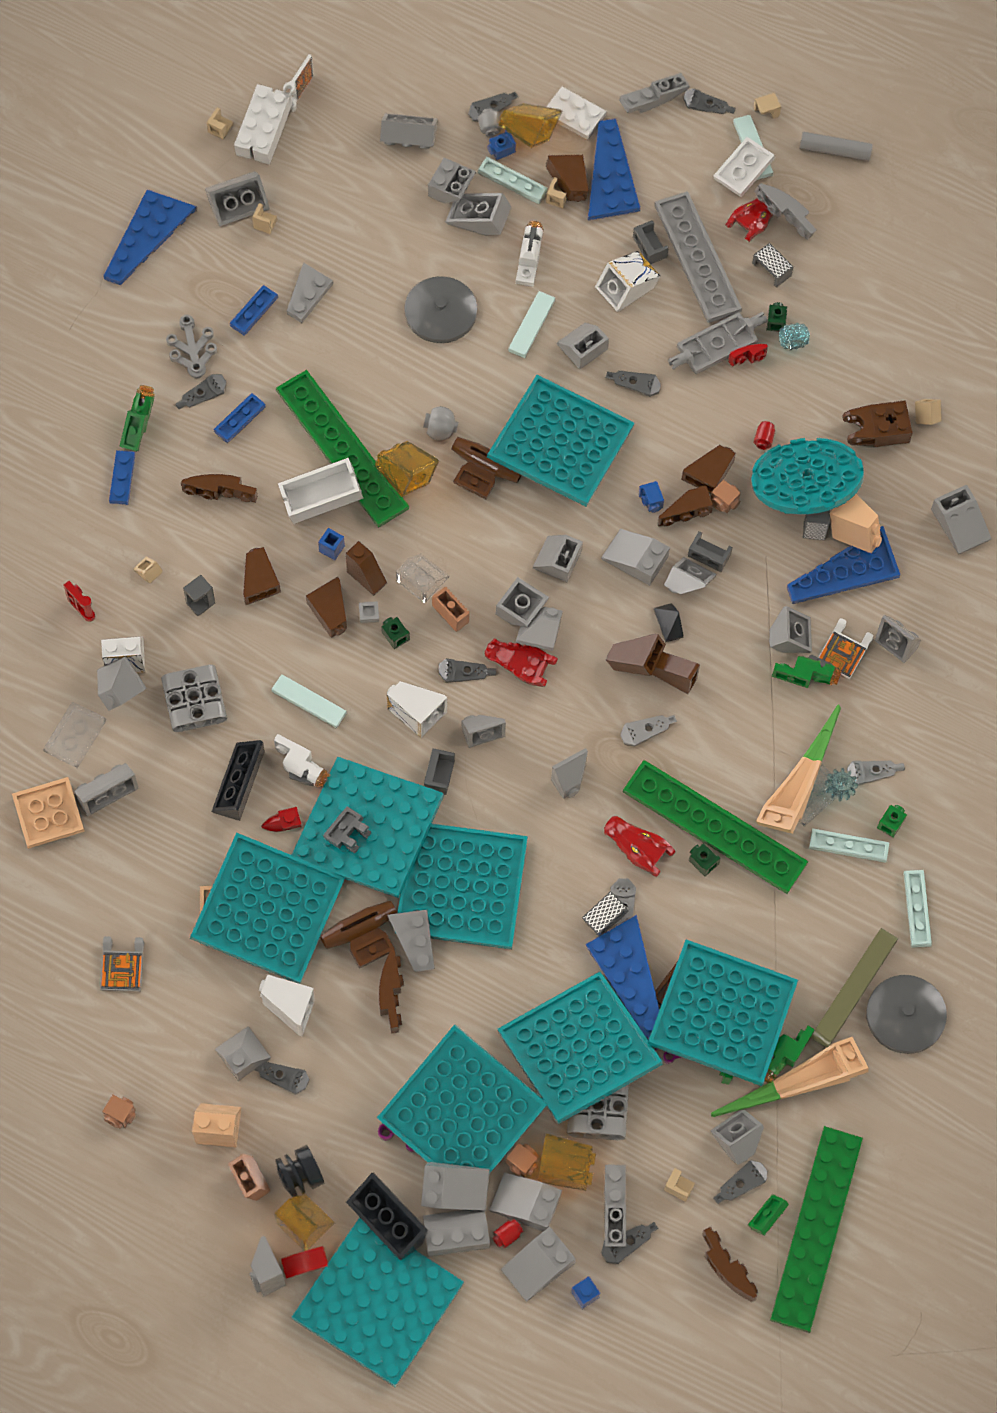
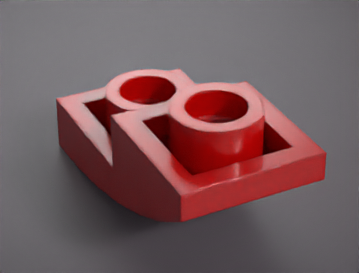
M753 344L741 347L730 352L728 362L732 367L744 363L747 359L751 364L756 361L759 362L766 357L768 346L767 344Z
M323 1246L281 1258L286 1279L328 1266Z

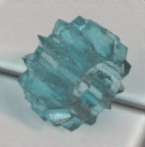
M799 323L785 325L784 328L780 329L779 333L781 346L784 349L790 350L804 348V345L809 344L810 340L808 327L805 324Z
M841 768L840 772L834 769L833 774L829 773L827 775L828 780L825 781V786L828 788L826 792L832 793V799L837 796L840 802L843 797L849 800L850 795H855L858 783L855 782L857 777L851 776V770L845 773L844 768Z

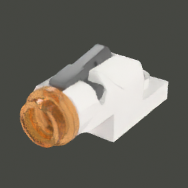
M530 221L526 225L516 284L532 287L534 285L543 235L542 224L538 221Z
M277 734L274 739V745L281 754L285 755L287 753L283 761V767L289 772V778L309 786L323 788L330 774L327 773V770L311 761V751Z

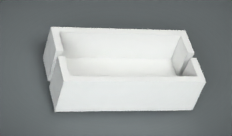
M257 84L234 144L236 155L252 159V148L255 161L270 165L293 104L290 93H284L277 89L273 92L272 88Z
M349 458L278 483L289 518L293 524L363 499Z

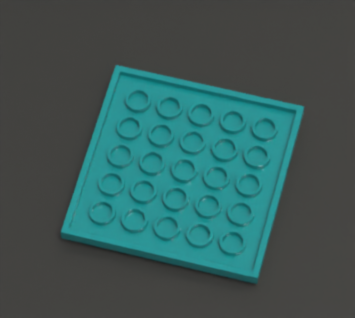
M536 375L488 452L487 458L587 507L633 429L635 422Z
M337 756L292 855L342 876L346 880L399 898L444 798V793ZM347 806L363 817L362 823L369 826L368 830L371 831L367 839L356 830L349 836L359 846L355 854L347 849L345 845H342L339 849L323 837Z
M431 824L400 893L397 914L427 910L431 939L512 949L528 836Z
M236 832L190 939L300 984L345 878Z
M686 939L648 1045L762 1086L798 979Z
M601 972L592 975L497 1029L539 1096L548 1103L547 1108L558 1124L663 1065L662 1060L652 1045H648L647 1038Z
M454 1024L377 1116V1119L428 1163L435 1162L490 1169V1174L548 1103Z
M359 1217L328 1262V1266L324 1268L291 1318L396 1387L463 1286L464 1281L416 1250L403 1260H399Z

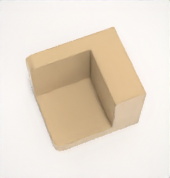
M775 93L756 98L754 110H759L761 114L770 112L772 118L780 116L781 105Z
M218 107L207 121L208 133L221 139L225 138L233 126V121L221 116V109Z
M554 177L547 192L546 203L563 208L567 200L566 193L560 190L557 185L558 178Z
M259 203L253 215L254 229L271 234L277 221V216L264 212L263 204Z
M923 399L916 401V423L932 425L941 422V400Z
M674 1168L664 1191L686 1202L695 1184L682 1177V1172Z

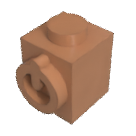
M723 480L711 493L713 507L720 512L726 513L731 509L735 510L740 504L741 493L738 488Z
M113 1094L102 1111L105 1117L104 1120L115 1128H125L128 1123L131 1124L136 1116V1110L134 1105H132L133 1102L126 1097L121 1099Z
M518 1143L507 1156L506 1164L511 1167V1172L516 1176L521 1175L525 1178L528 1174L532 1175L538 1168L537 1161L539 1155L528 1144L524 1143L522 1146Z

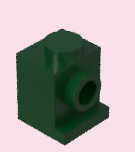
M780 302L769 305L766 331L784 333L788 306H784Z
M389 617L383 622V626H381L382 633L393 649L410 640V632L404 627L398 617L394 619Z
M704 843L701 846L695 845L689 852L691 854L689 862L704 877L719 865L720 857L716 856Z

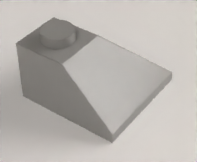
M683 557L672 567L664 586L668 587L675 594H683L705 587L717 574Z
M788 606L783 607L769 630L770 647L782 653L812 652L811 617Z
M548 607L541 608L528 627L520 626L516 643L553 651L563 611Z
M126 656L97 670L98 696L108 711L121 706L146 689Z
M470 715L464 718L461 728L468 747L505 737V719L484 715Z
M586 748L552 766L551 781L563 799L575 796L580 790L587 763L588 751Z
M249 1026L215 1048L237 1081L271 1059Z
M742 1109L712 1129L711 1133L728 1157L739 1165L755 1154L764 1126Z

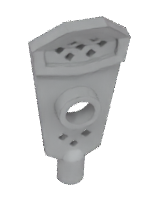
M661 715L625 723L620 736L624 744L635 747L641 744V742L667 730L669 724L675 723L677 720L675 715L669 717ZM650 726L653 730L648 732L645 728Z
M852 761L847 767L848 777L856 785L894 776L895 772L905 770L904 763L894 764L892 761ZM878 767L880 771L874 772L872 768Z
M619 878L611 886L612 893L627 906L629 911L624 915L625 917L621 918V921L619 920L616 923V926L627 921L626 919L633 917L636 887L627 878Z

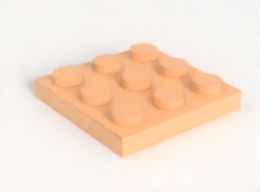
M68 777L12 794L28 849L85 832Z

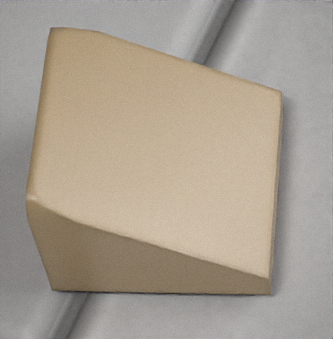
M147 556L134 567V571L148 583H152L162 573L158 563Z

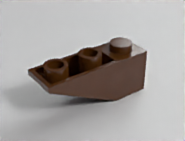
M702 486L690 489L658 517V527L671 526L675 522H686L694 517H705L712 513L713 504L707 487Z

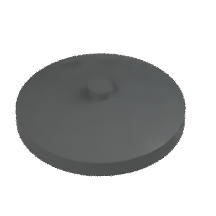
M444 276L431 277L419 282L409 292L405 301V318L410 329L420 338L433 343H449L462 338L472 329L477 318V302L469 287L461 281Z
M898 975L884 980L874 989L867 1004L866 1018L871 1033L884 1047L898 1053L913 1054L928 1049L940 1038L946 1025L947 1011L941 994L928 981L912 975Z

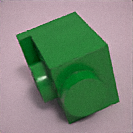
M890 804L879 821L877 829L894 838L907 817V814L904 813V808L899 805L892 806Z

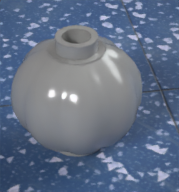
M439 406L433 408L431 414L426 413L423 427L428 428L427 434L432 439L445 440L450 437L452 432L456 433L458 422L455 421L454 414L449 408Z

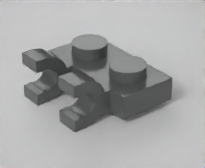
M347 806L323 837L339 849L342 845H345L347 849L355 854L359 846L349 836L356 830L367 839L371 831L368 830L369 826L362 823L363 817Z

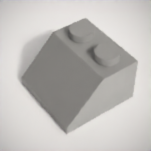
M517 577L496 605V615L511 625L528 627L549 597Z

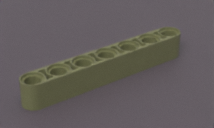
M883 928L879 930L816 1027L811 1039L826 1048L831 1045L898 940L896 936Z

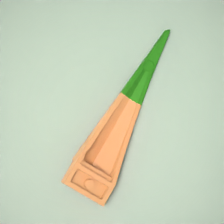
M839 704L804 756L781 786L764 804L756 821L759 826L793 834L799 819H802L840 713L841 707Z
M853 1037L833 1043L777 1079L713 1111L711 1117L848 1082L853 1077L868 1073V1066Z

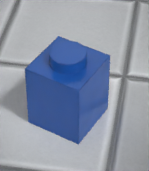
M328 528L318 542L319 552L336 560L345 547L344 536Z
M589 1276L571 1288L572 1295L582 1309L600 1298L601 1293Z

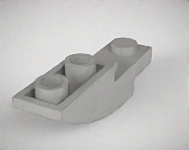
M682 73L653 81L650 87L621 95L619 101L627 113L637 110L643 113L672 100L689 89L690 85Z
M765 184L758 185L754 192L757 198L768 206L770 213L778 218L784 214L786 220L797 228V232L807 240L815 233L816 229L806 219L809 211L801 203L777 188Z
M605 1165V1247H626V1165Z

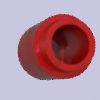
M762 421L758 425L754 438V444L758 449L766 450L771 448L776 431L773 423Z
M515 1219L508 1220L493 1231L494 1237L492 1239L499 1248L502 1246L505 1249L521 1237L520 1234L524 1231Z

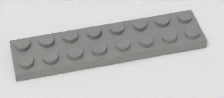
M689 192L656 201L654 206L707 323L741 312L740 303Z

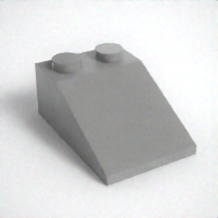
M467 193L462 196L460 201L453 202L446 223L483 235H500L511 205L503 193Z
M620 529L601 559L650 586L668 559L670 547L654 538Z
M886 615L882 617L875 641L905 663L918 649L921 640L916 633L908 631L900 621Z
M435 1162L427 1163L424 1170L421 1206L485 1211L490 1169Z
M504 1173L489 1211L511 1220L515 1219L519 1223L543 1232L550 1226L561 1198L562 1190L543 1182Z
M549 1227L524 1247L501 1270L527 1302L572 1267L576 1259L551 1227Z

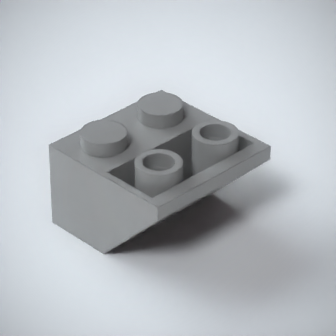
M443 158L428 184V196L442 203L460 201L476 171Z
M584 323L558 341L557 345L581 369L608 350L609 338L598 326Z
M568 535L547 536L533 569L568 582L582 552L583 541Z

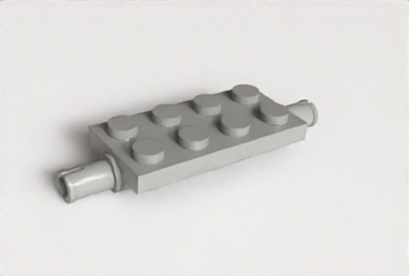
M740 312L690 336L677 343V348L681 353L669 358V365H673L671 368L674 370L687 363L696 375L728 359L730 352L758 343V339L754 334V328L768 322L766 315L763 316L764 313L760 312L751 318H743Z

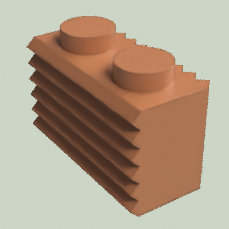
M447 587L442 588L432 596V606L456 632L469 623V611L460 603V600H457L455 595H452V592Z
M241 1154L228 1164L234 1174L233 1176L236 1177L237 1184H239L241 1191H243L242 1194H245V1198L257 1201L271 1191L253 1156Z

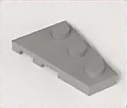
M303 263L287 308V314L302 323L333 285V280Z
M427 910L388 915L414 971L435 969Z

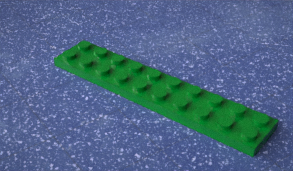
M307 369L276 387L277 393L330 464L349 458L363 495V499L358 501L378 528L409 510L408 503L401 497L402 495H400L392 482L386 480V474L378 465L377 468L374 466L377 462Z
M646 760L642 761L623 789V793L786 894L789 893L809 862Z
M823 1127L770 1321L807 1333L811 1332L861 1148L862 1137L830 1127Z

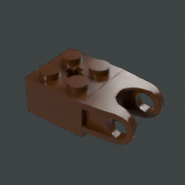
M906 400L871 404L848 410L842 415L844 422L857 424L861 428V430L848 436L847 442L850 445L881 447L910 443L913 432Z

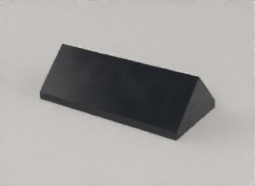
M256 740L236 743L211 812L235 820H241L265 753L263 741Z
M372 1172L346 1203L399 1260H403L423 1245L428 1229L381 1179Z

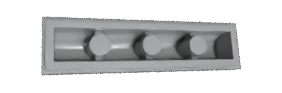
M803 132L800 149L870 161L873 144Z

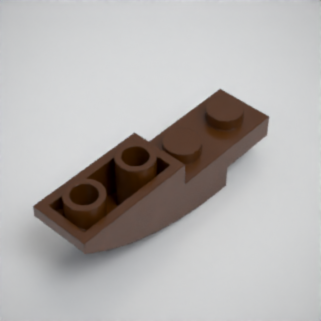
M206 474L189 477L181 481L183 492L188 495H199L207 500H218L220 494L227 498H238L247 503H256L258 498L257 488L242 485L241 477Z
M395 950L390 951L385 961L379 985L380 1016H389L391 1034L398 1033L399 1026L402 1025L401 1013L397 1014L396 1007L399 1006L398 994L401 993V987L404 986L403 974L399 975L398 968L401 967L400 956H396Z
M711 1227L703 1230L702 1236L710 1249L705 1253L704 1257L710 1267L735 1293L750 1302L755 1301L758 1290L753 1282H749L746 1276L748 1271L743 1263L740 1264L738 1259L730 1263V1254L727 1249L723 1250L719 1243L721 1238L716 1230L713 1231Z

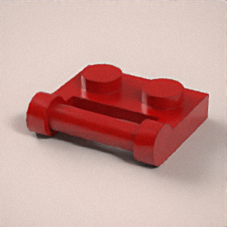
M67 581L63 586L68 602L86 621H93L95 619V612L91 608V598L83 596V592L77 584L73 585L70 581Z

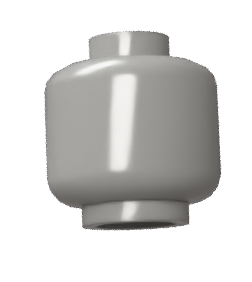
M492 108L483 110V113L478 117L480 131L486 134V136L499 134L502 129L499 126L502 124L500 113Z

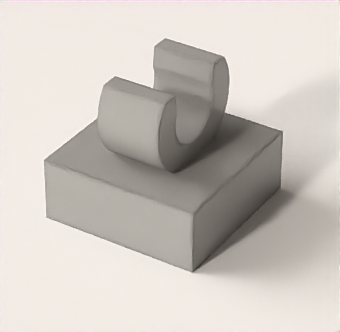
M378 601L359 603L360 623L379 622Z

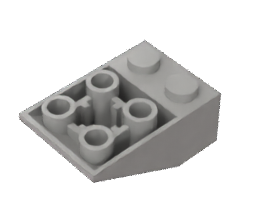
M967 485L934 499L931 510L958 554L991 540L978 503Z

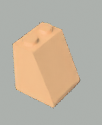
M857 494L845 504L832 509L829 513L833 539L872 553L881 544L882 537L880 536L878 515Z
M201 1103L195 1111L192 1129L196 1144L236 1147L241 1107Z

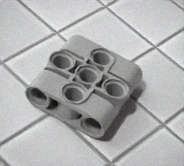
M205 665L172 672L161 677L171 726L174 732H183L215 725L227 720L215 665ZM189 679L195 680L193 683H186ZM211 692L218 693L216 696H209ZM193 696L199 697L195 701L190 700ZM174 700L180 701L176 705L171 704ZM197 713L202 714L200 718L194 717Z
M629 1084L595 1103L603 1105L601 1110H595L593 1108L595 1104L570 1117L568 1119L567 1135L576 1138L624 1140L626 1138ZM621 1105L624 1109L618 1112L613 1107ZM599 1123L602 1125V1128L595 1130L592 1128V1125Z

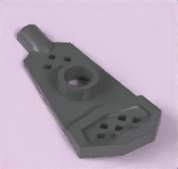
M695 88L686 90L683 98L688 109L724 114L725 112L734 114L736 109L735 107L728 106L726 101L702 93ZM707 101H712L713 104H707Z
M515 91L510 94L502 93L471 103L469 116L472 121L478 122V117L483 113V110L492 108L494 111L499 112L511 105L512 100L519 96ZM496 104L497 107L493 108L491 107V105Z
M607 371L606 378L613 379L617 385L638 391L649 397L659 394L661 384L655 374L618 371L616 373ZM635 380L636 384H631L630 381Z
M211 374L200 384L182 395V400L175 403L178 410L185 406L192 407L224 394L226 380L222 374ZM203 390L204 393L199 395L197 391Z
M446 658L439 663V675L446 683L485 679L486 676H496V668H487L485 664ZM466 667L471 669L469 673L464 672Z
M265 1062L255 1069V1071L260 1073V1077L295 1095L305 1090L310 1080L303 1069ZM278 1071H282L284 1073V1075L281 1078H278L276 1076V1073Z
M750 1160L721 1186V1192L713 1197V1199L719 1204L725 1199L731 1201L755 1187L766 1183L768 1171L762 1163ZM742 1181L744 1183V1186L742 1188L737 1187L736 1182Z
M653 1222L648 1226L641 1224L627 1230L626 1240L632 1238L634 1244L628 1245L626 1242V1247H605L604 1240L601 1254L606 1262L619 1264L650 1239L651 1233L659 1228Z

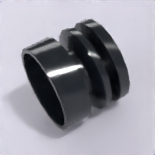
M308 1145L294 1150L295 1161H292L288 1154L284 1155L287 1162L286 1165L283 1164L280 1157L275 1159L278 1176L285 1190L290 1193L293 1199L298 1197L295 1187H298L300 1192L304 1194V1183L306 1182L312 1189L325 1184L321 1171Z

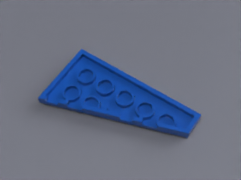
M616 118L599 121L588 221L640 211L637 193Z
M147 189L103 276L104 280L122 285L135 272V269L142 262L144 263L153 251L155 252L173 234V231L186 221V218L191 213L193 214L197 210L196 206Z
M884 526L880 527L881 544L872 553L849 546L831 557L824 564L818 565L816 569L807 574L805 573L787 584L792 604L900 578L901 574Z
M637 915L590 941L586 944V947L629 1014L649 1041L659 1013V1007Z

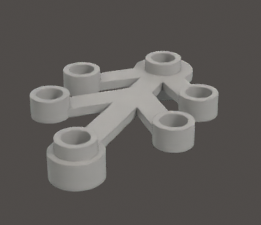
M184 315L180 318V327L186 333L188 345L179 341L175 334H169L166 340L169 346H174L190 355L191 361L182 357L180 351L176 349L170 352V359L188 368V373L193 378H201L206 372L205 364L212 355L217 353L216 344L208 343L203 356L198 359L197 355L207 341L213 338V329L205 327L202 331L203 335L195 344L192 331L195 326L194 319L190 315Z

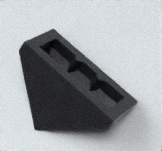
M670 603L654 608L665 643L683 638L680 614L675 606Z

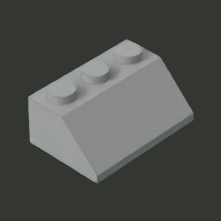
M385 113L381 121L380 141L386 145L401 143L404 147L419 145L420 148L429 149L435 143L438 118Z
M257 172L205 188L210 206L219 226L254 215L259 203L263 204V211L270 209L260 175Z
M125 763L123 765H116L106 774L96 776L88 784H81L74 792L88 817L139 788L134 772Z
M460 1210L423 1215L424 1226L428 1229L426 1235L428 1257L490 1248L484 1210Z
M263 1236L260 1238L251 1263L252 1272L249 1274L256 1292L261 1291L264 1297L286 1285L279 1264L266 1237Z

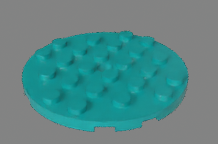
M805 438L790 440V444L784 446L779 444L761 455L753 466L751 482L756 497L768 507L785 514H814L834 509L849 501L862 486L864 468L862 460L856 456V452L841 442L825 438H817L816 441H806Z

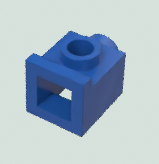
M505 130V133L490 138L487 148L489 153L494 155L496 160L516 153V142L511 133H509V130Z
M655 481L639 486L638 495L641 497L644 507L647 506L648 511L652 513L660 511L664 505V498L658 482Z

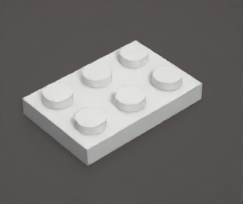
M561 87L543 110V116L588 140L599 125V121H602L606 116V111L568 89Z
M746 137L713 177L716 181L742 197L772 163L775 155Z

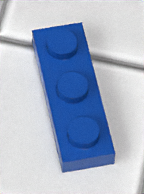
M263 285L230 322V327L245 336L278 299V294Z
M251 393L214 428V433L226 443H229L266 407L265 403Z
M116 450L109 497L111 504H129L135 452Z

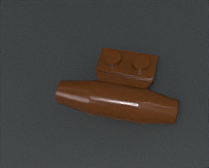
M457 437L452 445L451 450L468 462L462 465L453 483L485 500L495 485V477L518 483L522 476L488 459L487 454L490 448L480 443Z
M391 901L367 907L337 922L320 935L324 947L330 949L350 943V952L359 969L388 955L395 948L386 932L382 931L379 927L389 921L388 915L397 914L395 906Z

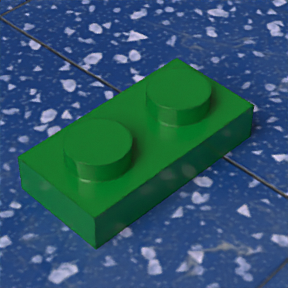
M772 1194L749 1222L748 1226L751 1230L765 1236L789 1206L788 1202Z

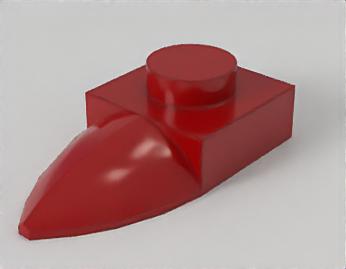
M297 807L278 811V814L268 818L261 827L273 832H282L302 827Z

